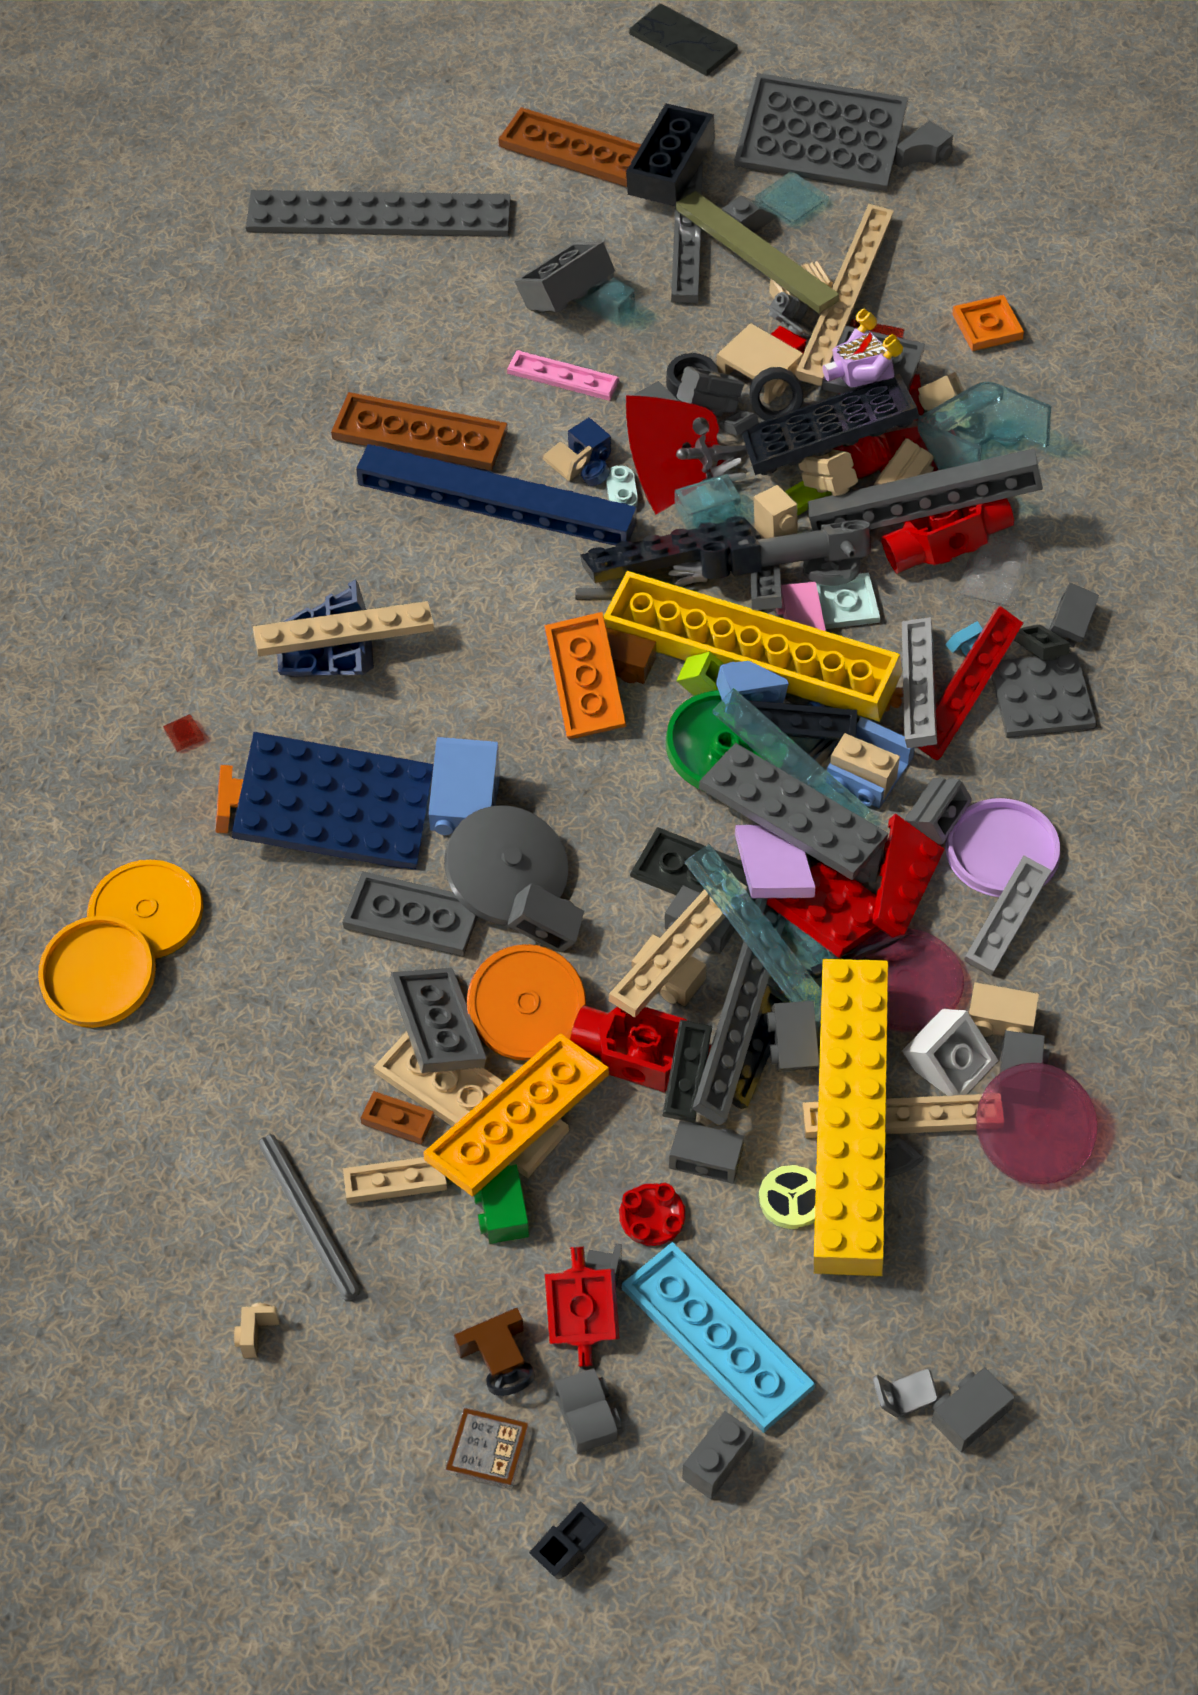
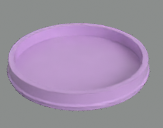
M995 798L972 804L966 808L946 838L945 850L947 860L956 876L970 888L993 897H1000L1023 855L1051 870L1044 885L1054 876L1060 861L1059 837L1050 820L1029 804L1013 799Z

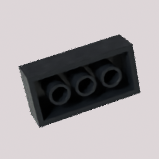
M665 103L626 170L628 195L676 207V202L680 201L715 139L714 114Z

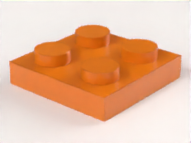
M1004 295L953 306L952 314L971 351L1023 339L1024 331Z

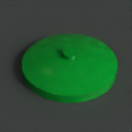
M719 690L695 695L683 702L675 710L668 723L665 746L668 759L675 771L690 785L701 790L699 788L700 780L735 743L782 769L787 752V737L733 732L735 710L726 711Z

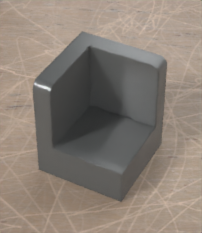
M615 1243L613 1254L589 1250L585 1262L586 1267L595 1270L615 1269L616 1287L622 1263V1244Z

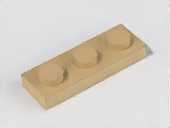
M424 1157L343 1168L347 1204L447 1190L445 1176L424 1161Z

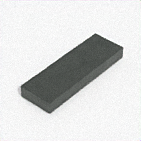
M680 1019L662 1117L695 1123L697 1112L692 1107L706 1065L713 1026Z

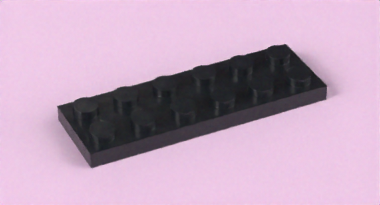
M733 516L727 518L726 522L717 524L712 522L702 523L695 529H676L671 531V534L664 536L649 535L644 537L642 541L633 543L631 541H622L617 543L615 547L607 549L602 547L592 548L588 550V553L580 554L583 568L596 584L622 578L627 571L639 574L701 560L700 546L706 542H726L727 539L753 535L756 539H761V535L745 517Z

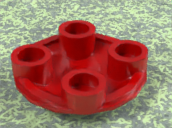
M668 1183L642 1184L626 1191L619 1208V1221L625 1234L634 1242L646 1246H661L672 1241L682 1231L686 1220L685 1206L673 1186Z

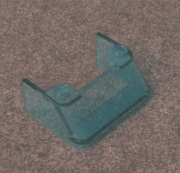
M980 382L921 415L918 418V432L929 453L933 455V460L938 470L948 469L981 461L982 445L990 440H995L1004 446H1011L1024 438L1044 447L1049 446L1051 405L995 382Z

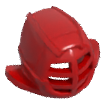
M885 434L876 437L869 435L859 439L854 445H841L832 448L833 450L851 454L853 461L852 469H855L857 479L875 473L892 459Z

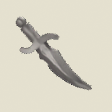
M702 435L697 440L695 448H681L676 453L678 459L700 460L703 464V472H707L711 468L712 460L716 462L719 460L727 461L733 456L736 459L748 454L746 445H713L707 448L705 435Z

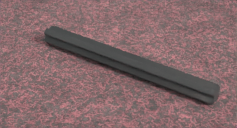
M273 1134L262 1137L259 1140L260 1149L340 1295L345 1301L355 1298L360 1294L359 1287L278 1140Z

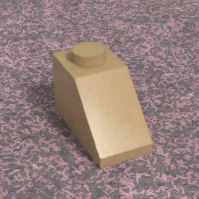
M956 372L918 389L920 392V403L925 410H928L930 415L964 429L978 423Z

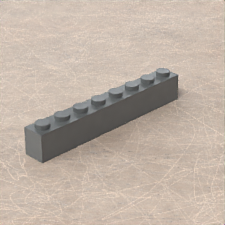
M1035 448L849 491L838 496L832 495L808 501L809 520L812 530H821V525L850 520L867 521L870 523V529L1043 490Z

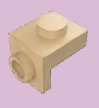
M256 1303L251 1307H242L241 1326H235L234 1344L235 1347H240L243 1358H257L259 1326L279 1325L277 1307L266 1303Z

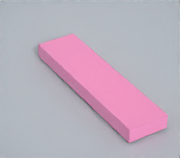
M518 350L507 368V374L609 401L619 383V377Z

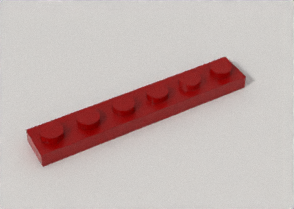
M1002 606L995 609L936 704L937 744L917 747L936 761L944 754L1023 625L1021 620Z

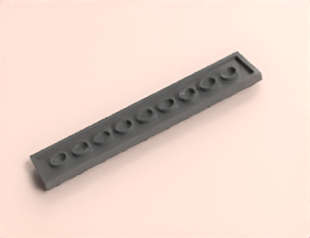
M251 190L246 232L508 236L511 196L510 194Z

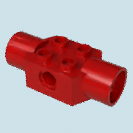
M1004 498L905 521L903 528L882 536L881 542L886 558L895 573L898 574L922 563L931 565L944 564L961 554L976 551L979 547L988 544L989 535L1013 526L1014 515L1008 499Z
M583 1005L575 1019L570 1041L590 1055L601 1058V1062L609 1067V1075L666 1092L680 1019L687 1020L648 1007H644L636 1017H633L619 1007L607 1013ZM709 1044L708 1055L712 1044Z

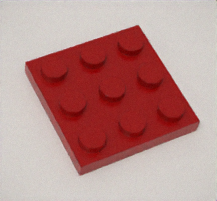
M820 861L810 868L815 885V897L768 898L766 904L840 958L880 930L878 926L872 923L876 895L865 888L860 882L847 878Z

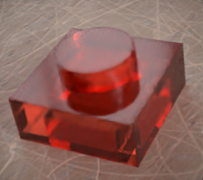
M190 714L163 726L164 732L176 752L204 740L202 732Z

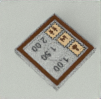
M463 1406L444 1467V1475L513 1491L530 1432L531 1422Z

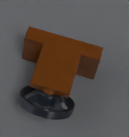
M517 1307L454 1334L455 1348L460 1359L480 1351L490 1372L486 1378L488 1390L497 1396L518 1393L527 1388L535 1378L532 1365L523 1360L512 1337L524 1331L523 1318ZM498 1376L495 1386H492L493 1380ZM520 1378H525V1379H524L522 1382H520L519 1384H516V1385L511 1386V1387L503 1388L505 1385L515 1383V1382L518 1381Z

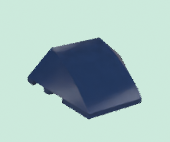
M355 579L348 583L349 588L336 596L332 593L327 595L325 602L313 609L307 607L283 622L367 610L357 580ZM372 640L277 654L278 673L290 677L364 675L374 668Z

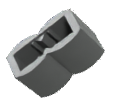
M593 1368L554 1381V1393L577 1454L617 1441V1429L621 1428V1421L616 1408L610 1409L605 1398L610 1395L603 1376L598 1378Z

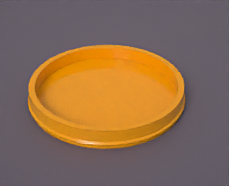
M139 860L116 868L99 882L89 900L87 917L112 916L130 923L145 936L152 947L155 959L180 949L195 934L202 918L203 897L194 878L177 865L161 860Z
M90 916L67 925L50 940L39 964V985L46 1004L60 1019L80 1027H104L127 1018L143 1004L154 983L156 961L150 943L133 925L112 916Z

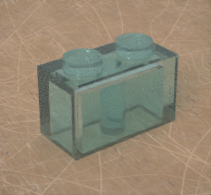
M728 474L675 490V509L687 530L698 528L702 523L726 521L729 517L740 515L741 497Z

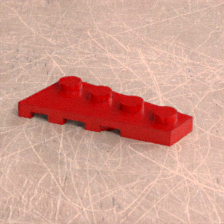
M895 813L888 823L890 833L884 847L886 858L885 863L881 865L880 872L882 883L881 887L877 890L872 921L873 924L891 937L905 934L945 850Z

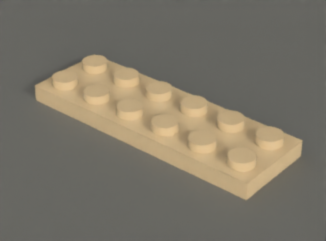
M407 1031L374 1066V1073L424 1108L434 1111L436 1116L452 1127L504 1082L484 1068L421 1073ZM559 1119L509 1165L517 1164L518 1172L529 1178L569 1132L568 1125Z

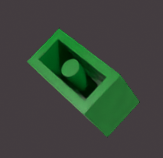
M517 1164L508 1165L474 1195L475 1205L482 1204L483 1213L478 1214L480 1233H487L489 1244L529 1237L528 1220Z

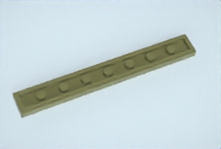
M695 191L676 202V210L817 313H821L839 302V293Z

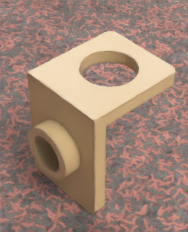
M559 442L543 455V460L565 479L571 481L581 473L583 467L589 462L593 448L588 446L577 455L564 443Z

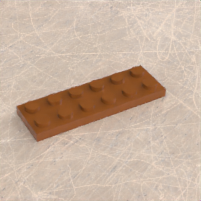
M523 107L518 110L498 139L499 147L625 187H627L626 170L641 144Z
M348 392L331 434L334 440L364 446L370 444L430 459L492 471L508 427L505 422Z

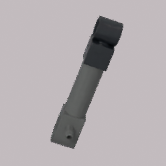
M850 520L821 525V530L764 539H756L753 535L727 539L726 542H706L700 546L702 576L707 579H721L731 574L730 571L734 576L762 572V567L825 557L829 561L867 556L871 553L870 523L864 520Z

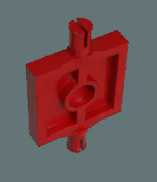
M585 1246L570 1247L571 1269H567L562 1273L545 1274L549 1344L568 1343L578 1346V1367L593 1366L591 1344L601 1340L620 1339L615 1269L595 1270L586 1267Z

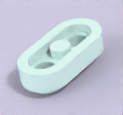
M622 465L610 468V474L606 479L608 499L637 507L638 497L633 471Z

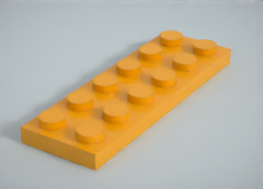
M561 1033L558 1034L423 1152L424 1161L473 1197L609 1075V1067Z

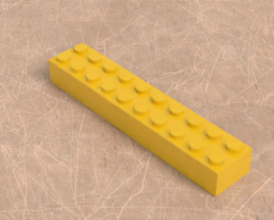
M629 571L626 572L604 614L607 628L656 641V652L686 661L687 657L711 652L724 664L751 661L786 678L789 683L786 693L834 708L857 710V715L879 722L902 675L899 653L758 610H752L748 607Z
M823 959L814 1274L882 1276L888 961Z

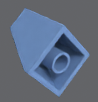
M437 737L429 805L430 831H436L441 835H450L468 815L486 807L496 806L500 781L498 742Z

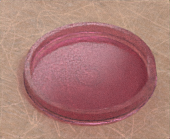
M907 928L905 934L910 935L903 940L858 960L888 961L887 1029L898 1032L921 1031L942 1009L954 1010L962 997L964 976L957 957L943 941L924 931ZM884 931L878 932L863 941L854 952L893 937Z
M1024 1063L1004 1070L988 1084L977 1108L976 1131L985 1155L999 1171L1020 1182L1049 1184L1070 1177L1087 1162L1097 1138V1117L1089 1095L1082 1085L1067 1072L1048 1064Z

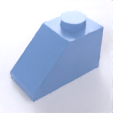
M751 661L730 662L720 665L716 682L727 712L735 710L736 700L784 703L789 684L786 678Z

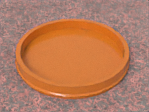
M531 944L506 947L488 957L473 975L467 993V1011L471 1016L478 1037L495 1053L515 1060H530L560 1033L570 1040L577 1014L583 1005L586 1006L583 982L572 964L551 949Z

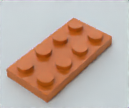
M603 612L544 625L567 738L574 739L627 727Z

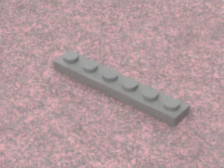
M931 617L902 621L906 747L937 744L932 620Z

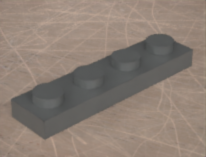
M780 565L762 567V572L751 573L752 610L769 613L775 611L776 608H782Z

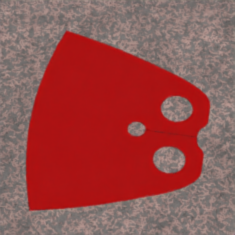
M626 395V420L632 458L644 493L655 515L708 484V481H702L706 479V472L702 471L703 464L700 460L678 459L676 453L685 442L690 443L691 449L695 448L694 445L702 436L693 429V421L698 417L706 419L709 424V430L704 434L706 436L705 444L707 448L719 445L717 441V434L719 432L717 419L712 411L699 405L659 397ZM719 460L717 466H719L726 460Z

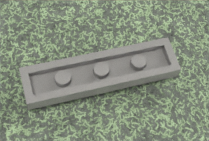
M1023 855L966 954L965 962L991 976L993 975L1050 875L1051 870Z

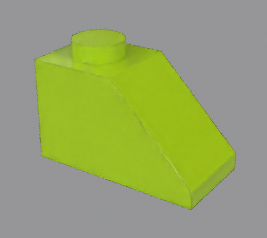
M711 652L687 657L676 681L693 696L708 691L718 690L716 682L720 665L724 663Z

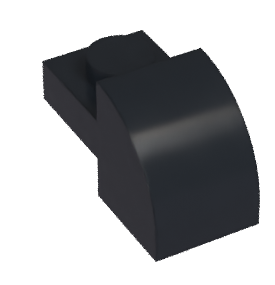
M580 1501L557 1527L553 1525L529 1551V1554L556 1579H562L585 1558L586 1552L603 1535L608 1526Z

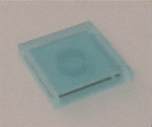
M789 172L755 196V201L775 213L777 218L793 228L827 204L829 196L796 173Z

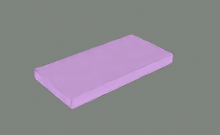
M761 825L735 826V837L751 898L815 897L814 881L803 850Z

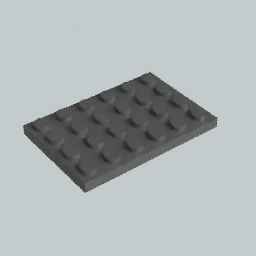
M757 73L734 164L737 167L887 191L896 155V146L899 142L908 105V97Z

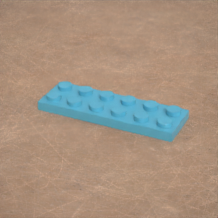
M673 1242L622 1283V1290L763 1433L814 1390L815 1383Z

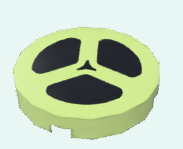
M789 1165L781 1166L771 1171L762 1180L759 1190V1203L762 1212L769 1221L776 1226L786 1229H798V1227L809 1226L815 1222L816 1174L807 1168Z

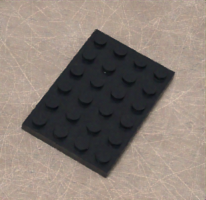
M896 374L893 378L870 383L762 421L742 432V436L755 475H768L775 472L778 467L787 464L790 466L800 464L805 460L804 458L809 456L826 455L832 451V448L841 445H854L859 439L869 435L871 437L880 436L887 429L895 426H908L915 419L920 418L903 379L900 374Z

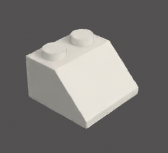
M942 1009L902 1050L915 1072L947 1096L966 1095L999 1061L969 1013L965 1010Z

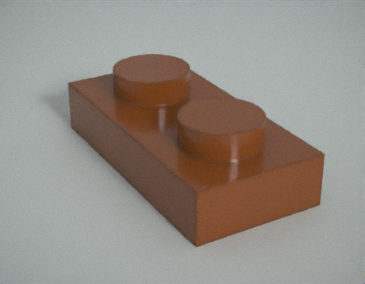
M373 1091L360 1119L362 1125L422 1145L435 1115L432 1110Z

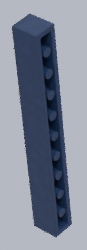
M368 444L356 467L358 485L613 546L622 541H630L637 524V507L626 503L605 500L570 490L494 474L489 471L477 470L463 465L417 456L412 453L400 452L386 447Z

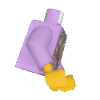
M861 309L856 316V320L861 324L858 330L855 328L847 342L833 348L834 362L825 364L822 367L827 381L841 378L849 387H857L894 377L892 356H899L903 352V346L894 334L889 335L882 344L871 332L865 333L866 330H871L877 325V319L871 312Z

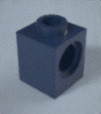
M588 417L568 430V447L578 455L586 447L590 446L593 449L589 462L594 459H603L605 461L611 453V435Z

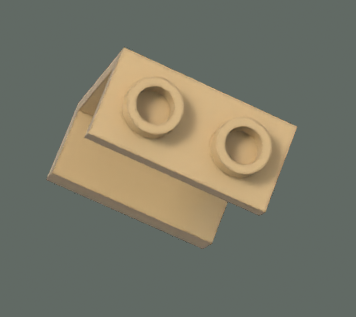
M750 323L717 354L716 365L719 373L729 375L736 369L751 379H754L762 370L770 367H782L796 375V370L803 353ZM781 379L768 381L764 385V402L769 404L776 396H781L789 384Z

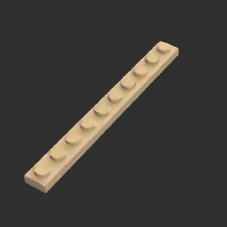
M868 204L832 287L833 290L839 293V302L821 312L796 370L795 376L798 380L822 386L825 377L822 367L832 360V350L838 345L843 330L848 325L892 221L894 210Z

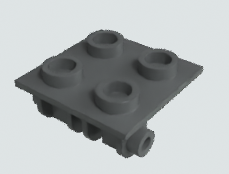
M780 292L775 296L771 304L762 303L770 309L768 315L781 323L783 321L789 325L788 329L796 335L804 336L810 340L813 330L801 322L808 311V306L804 302L785 292Z

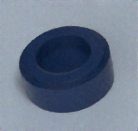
M594 459L588 462L581 471V477L588 486L601 484L610 474V468L603 459Z

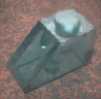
M613 278L599 286H592L588 290V294L579 298L577 303L616 326H620L635 312V290Z

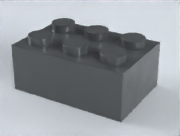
M574 242L514 282L529 310H539V312L553 311L556 313L567 308V303L572 299H579L587 295V290L592 286H599L608 281V276L616 270L603 242Z

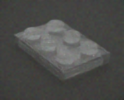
M997 533L989 535L988 544L970 553L956 598L995 608L1002 606L1007 611L1013 612L1035 543Z

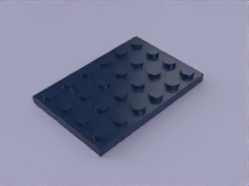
M253 731L232 830V838L384 866L416 869L434 764Z

